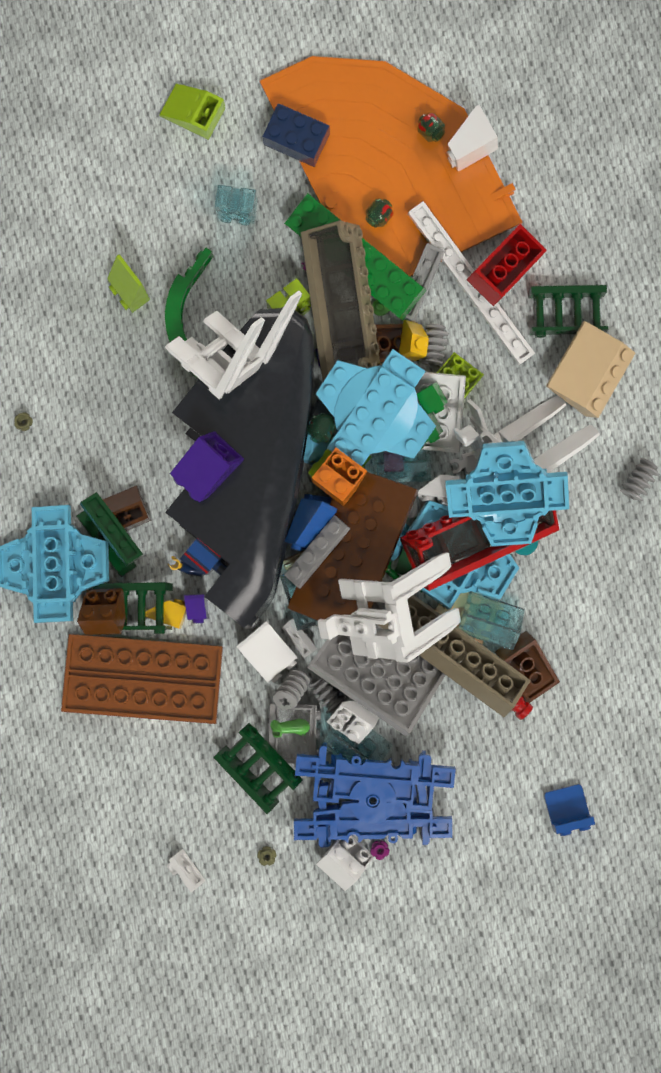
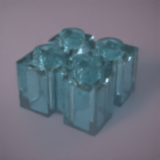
M218 185L215 201L217 218L224 223H231V221L237 220L239 224L249 226L250 223L255 224L258 205L256 190L247 188L235 189L232 186Z

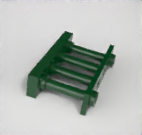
M607 285L531 286L529 298H534V301H536V327L531 328L530 335H535L536 338H544L546 335L576 334L582 324L581 300L584 297H590V300H592L593 326L606 333L609 330L608 326H601L600 299L606 295ZM545 298H553L555 301V327H544L543 300ZM564 298H571L573 300L574 326H563L562 300Z
M97 492L81 501L80 505L84 511L76 515V517L91 537L108 542L109 562L120 577H123L137 567L134 561L142 557L143 553Z
M102 583L93 587V589H123L126 618L122 630H154V634H165V630H172V626L164 625V595H166V591H173V583ZM148 591H154V595H156V626H145L146 595H148ZM130 592H136V595H138V626H127L128 595H130Z
M248 723L238 732L242 738L231 749L225 745L213 758L256 804L268 814L280 802L276 797L288 786L294 790L303 779L300 776H295V770L261 736L258 730ZM249 743L256 752L243 763L236 754ZM262 757L269 764V767L256 777L249 768ZM276 772L283 781L270 792L263 782Z

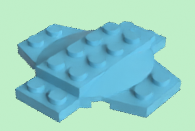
M394 349L391 350L382 365L370 368L337 360L316 392V395L334 416L337 433L327 446V449L333 452L335 448H338L360 466L364 464L371 453L383 451L414 459L436 427L418 403L415 390L416 385L426 371Z
M524 441L483 444L475 470L467 474L466 479L446 481L449 518L469 516L474 521L476 519L479 520L491 546L531 544L538 525V519L541 515L545 516L551 510L569 509L568 473H547L546 469H542L535 464Z
M430 500L427 501L407 532L418 530L427 523H433L440 520L442 516L449 515L448 506ZM476 519L474 522L485 543L489 540L482 529L481 522ZM469 521L441 533L451 558L478 546ZM436 535L431 537L433 546L423 551L425 562L443 553ZM508 554L435 589L428 591L422 588L421 590L447 610L451 609L460 593L470 591L499 600L519 570V566L512 556Z
M70 505L32 507V527L27 530L26 536L0 546V587L27 595L28 600L33 603L34 623L73 621V602H76L81 593L109 581L108 542L83 535L74 525H71Z

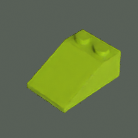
M120 254L117 255L107 278L111 284L108 288L114 296L117 294L120 296L121 300L119 302L125 310L130 309L133 313L147 303L150 298L143 284Z

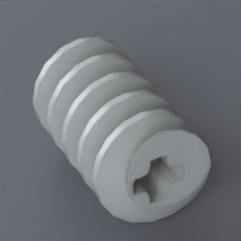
M439 324L426 325V330H428L426 334L429 341L427 355L421 358V363L431 366L443 365L439 358H444L445 355L440 353V351L446 350V347L441 344L447 343L443 336L449 335L448 332L444 331L446 329L445 326Z
M641 458V464H637L636 470H633L631 473L633 477H628V483H625L623 485L624 489L620 490L627 497L638 501H643L640 494L647 495L644 488L651 489L648 482H655L652 476L660 475L656 471L658 467L653 462Z
M291 670L273 696L276 706L282 710L295 708L311 684V679L300 670Z
M323 678L309 686L310 688L316 687L313 694L320 693L317 700H324L321 706L329 707L326 714L334 713L345 698L344 695L338 697L337 695L340 693V690H333L334 686Z

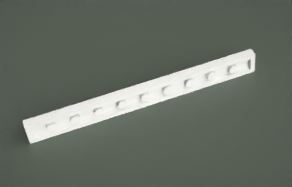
M424 201L408 212L409 217L428 243L445 250L442 262L516 363L521 365L532 357L535 352L497 302L492 306L466 280L474 272V269Z

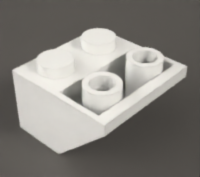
M440 474L418 491L420 505L424 506L430 500L448 506L446 481L460 480V477Z
M347 701L340 704L327 720V723L335 730L346 735L351 741L360 744L375 727L379 717L356 701Z
M351 835L349 843L345 840H336L316 865L346 891L357 882L374 857L367 848Z

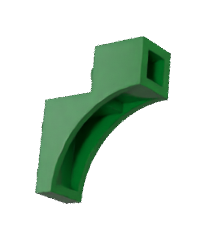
M437 382L417 393L420 406L436 425L426 440L430 444L440 439L439 435L443 432L434 414L444 410V405L448 402Z

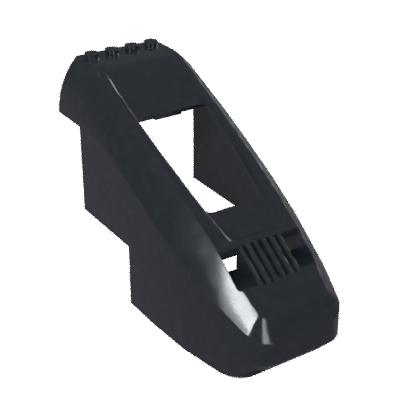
M283 307L275 309L262 308L258 310L240 331L246 335L250 326L262 317L265 322L255 342V345L261 348ZM296 310L267 364L262 363L258 371L230 393H224L221 399L213 395L208 390L209 387L198 379L172 412V414L190 427L185 434L194 441L200 436L215 431L244 458L243 462L207 499L201 502L196 501L190 497L189 492L184 488L165 513L229 564L204 597L248 630L258 627L262 621L260 617L275 597L288 545L285 540L293 522L304 467V454L312 408L314 337L307 319ZM229 344L222 350L231 359L236 353V350Z

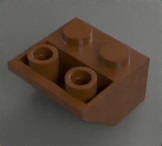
M137 485L103 499L126 531L152 521Z
M123 589L86 590L77 618V622L85 635L122 633L126 618Z

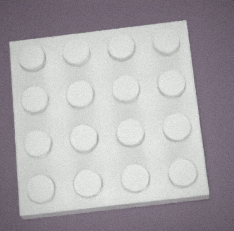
M425 372L416 385L415 390L417 394L424 388L437 382L448 400L444 405L445 409L434 414L443 429V432L439 435L440 439L431 444L429 441L424 443V448L422 449L451 453L460 452L461 442L456 438L454 428L457 427L459 430H462L466 376Z

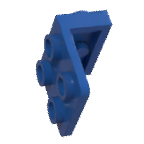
M576 784L544 794L552 829L556 834L566 836L572 834V830L586 831L591 829L590 826L595 825L594 817L589 814L581 785Z

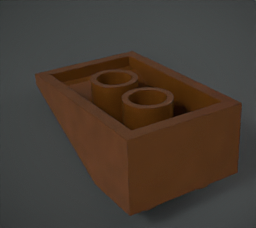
M403 324L376 325V339L380 349L379 359L381 364H383L392 349L399 353ZM362 327L354 330L355 340L364 339ZM364 344L357 345L356 348L359 360L360 358L366 357V352Z
M527 631L494 652L499 658L531 680L522 694L529 703L560 683L536 639Z

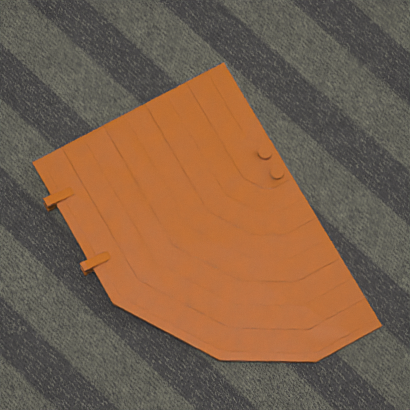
M311 56L260 80V84L274 111L279 103L330 125V135L315 167L299 161L319 203L341 221L360 225L363 233L362 238L410 277L413 276L428 241L411 220L408 212L423 201L460 252L523 223L510 198L516 189L513 183L504 187L489 155L459 172L456 167H451L447 159L448 143L467 119L468 114L466 110L386 61ZM430 113H433L437 117L436 120L435 117L432 116L428 121L426 120V122L424 119H422L424 116ZM420 121L421 126H423L426 129L425 133H422V131L418 127ZM386 204L389 205L392 209L389 208L384 214L381 213L383 210L380 209ZM392 210H393V216H392L391 219L388 221V219H389L390 216H391L390 214H392Z

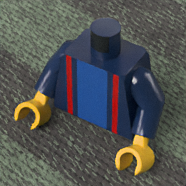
M198 538L180 558L181 562L177 557L172 556L171 558L176 563L174 565L167 563L172 570L178 569L188 575L200 577L209 575L213 570L221 576L227 568L221 562L223 558Z

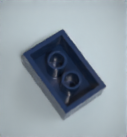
M278 103L262 136L263 144L315 167L330 135V125Z

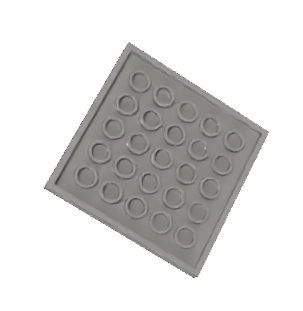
M373 602L371 609L386 610L385 603ZM375 624L376 628L383 629L379 625ZM337 635L331 640L327 639L307 667L406 737L411 733L446 676L419 655L408 663L397 662L393 659L368 658V656L353 655L350 636Z

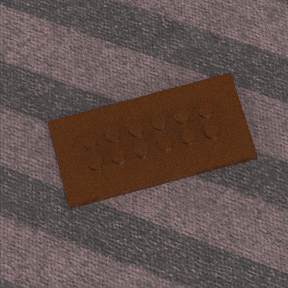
M367 472L355 493L344 506L332 498L330 505L337 508L334 515L343 521L350 530L301 588H295L287 609L317 621L319 619L325 620L333 614L351 615L357 611V600L342 599L338 580L352 579L382 582L418 490ZM367 601L368 608L371 609L373 602Z

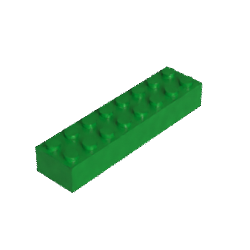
M307 193L284 224L301 237V232L330 224L340 219ZM335 226V227H332V228H329V229H325V230H322V231H319V232L328 231V230H334V229H338V228H337V226ZM339 235L323 238L325 258L335 266L352 263L350 243L342 241ZM362 238L371 295L403 321L427 290ZM353 269L341 270L355 281Z

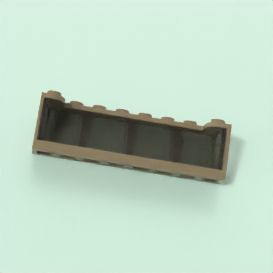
M339 220L301 232L322 380H325L337 360L364 368L382 365L379 359L380 349L376 339L377 328L373 318L374 308L371 305V289L368 284V269L365 264V250L362 244L363 233L360 225Z

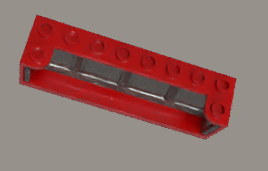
M556 510L548 511L545 516L541 515L539 517L532 543L559 531ZM449 515L442 516L440 520L427 523L422 528L409 531L406 535L400 537L412 569L437 555L449 553L451 568L424 588L428 591L529 545L491 546L482 529L481 522L477 519L474 521L469 516L449 518Z

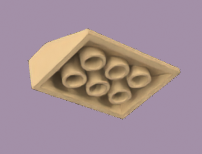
M583 321L546 387L584 416L599 418L636 353L623 342Z

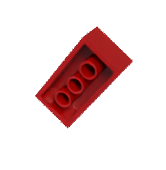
M519 224L466 280L494 306L541 258L547 249Z

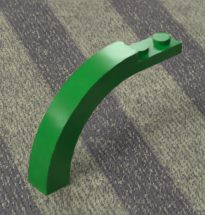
M207 247L204 251H200L197 254L196 262L193 266L188 267L185 272V278L178 274L169 290L165 306V325L170 342L177 337H181L184 341L187 340L183 328L184 304L193 285L214 257L213 252ZM191 371L189 372V373H190L191 375H193L196 379H199V378H198L196 375H194Z

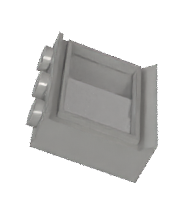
M275 703L270 704L269 744L287 763L296 764L297 754L319 756L316 740H320V728H317V720L321 721V709H317V705L297 704L295 708L282 710ZM305 719L310 725V729L305 736L304 734L300 736L295 733H284L281 737L277 738L272 735L270 727L272 720L285 722Z

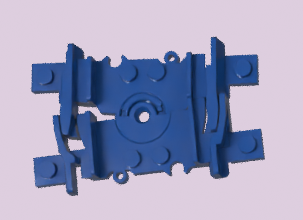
M326 742L319 748V756L297 754L295 776L315 777L313 801H318L319 808L313 810V818H294V840H317L319 838V846L322 848L330 847L331 840H345L349 843L351 835H356L359 843L363 839H384L386 836H388L390 843H396L398 835L403 839H412L413 835L417 833V827H421L422 845H428L430 838H452V816H433L432 803L434 787L454 788L456 768L455 766L431 765V756L426 754V750H422L418 761L409 759L408 763H405L401 759L400 765L396 767L391 764V758L387 761L366 759L361 762V756L354 754L350 762L347 758H342V753H339V755L331 754V764H329V761H326ZM321 778H332V779H331V782H330V785H329V782H324V780H320V779H321ZM415 785H417V788H418V804H417V792H416V787H415ZM371 797L376 798V802L370 803L369 799ZM339 798L353 799V801H344L340 806ZM326 802H332V803H337V804H336V805H327Z

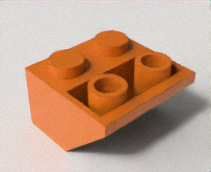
M335 448L313 475L312 481L317 487L344 506L357 490L367 470L338 448Z

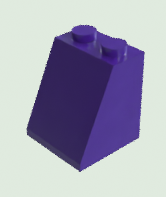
M214 431L198 437L169 474L173 477L176 484L183 486L189 492L191 498L201 502L207 499L243 462L244 458Z

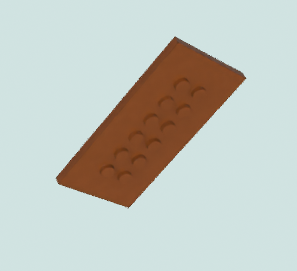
M69 634L61 712L217 724L223 646Z

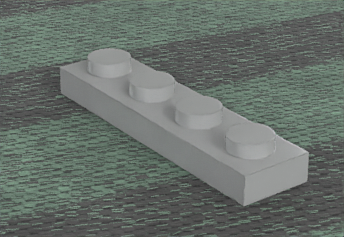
M429 243L426 244L412 279L427 291L405 318L415 321L445 250Z
M334 515L286 572L285 576L296 587L301 588L350 528Z

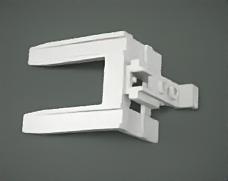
M297 291L290 296L261 348L257 347L255 342L265 322L262 317L250 326L246 335H244L223 315L215 311L205 318L203 322L220 337L206 347L198 343L193 337L186 341L181 337H177L168 343L165 349L182 363L181 366L188 372L191 371L209 387L208 390L213 395L221 399L224 393H230L258 371L262 363L267 364L297 307L302 293ZM227 344L236 350L232 359L221 350Z
M557 395L497 433L491 434L487 429L481 409L469 399L467 402L472 413L470 419L477 428L478 433L470 425L462 430L456 427L454 428L456 438L465 447L471 445L475 450L474 457L478 461L483 444L519 441L566 406V402ZM588 425L533 460L536 465L546 469L547 473H549L600 435L599 431L594 426Z
M442 553L429 559L392 582L339 579L342 599L357 600L358 610L351 615L333 614L325 620L319 619L317 622L321 639L331 640L337 635L350 636L353 655L368 656V658L393 659L397 662L405 663L413 660L450 633L461 622L459 608H453L413 632L408 606L409 597L451 568L449 553ZM367 601L385 603L386 610L369 609ZM388 623V629L376 628L375 624L385 625Z

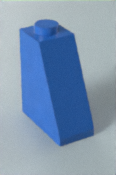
M301 498L285 542L292 544L291 548L300 552H302V549L306 550L332 519L337 508L323 501Z

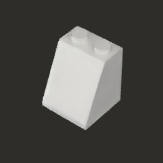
M480 105L473 109L448 143L447 159L451 167H456L458 172L498 150V137Z
M267 621L236 646L267 683L270 681L276 682L283 676L280 672L285 668L290 670L297 664L295 660L298 657Z

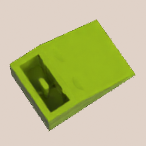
M176 83L159 116L209 140L226 108L223 98L206 90Z
M455 352L436 372L466 376L464 400L484 376L482 372Z

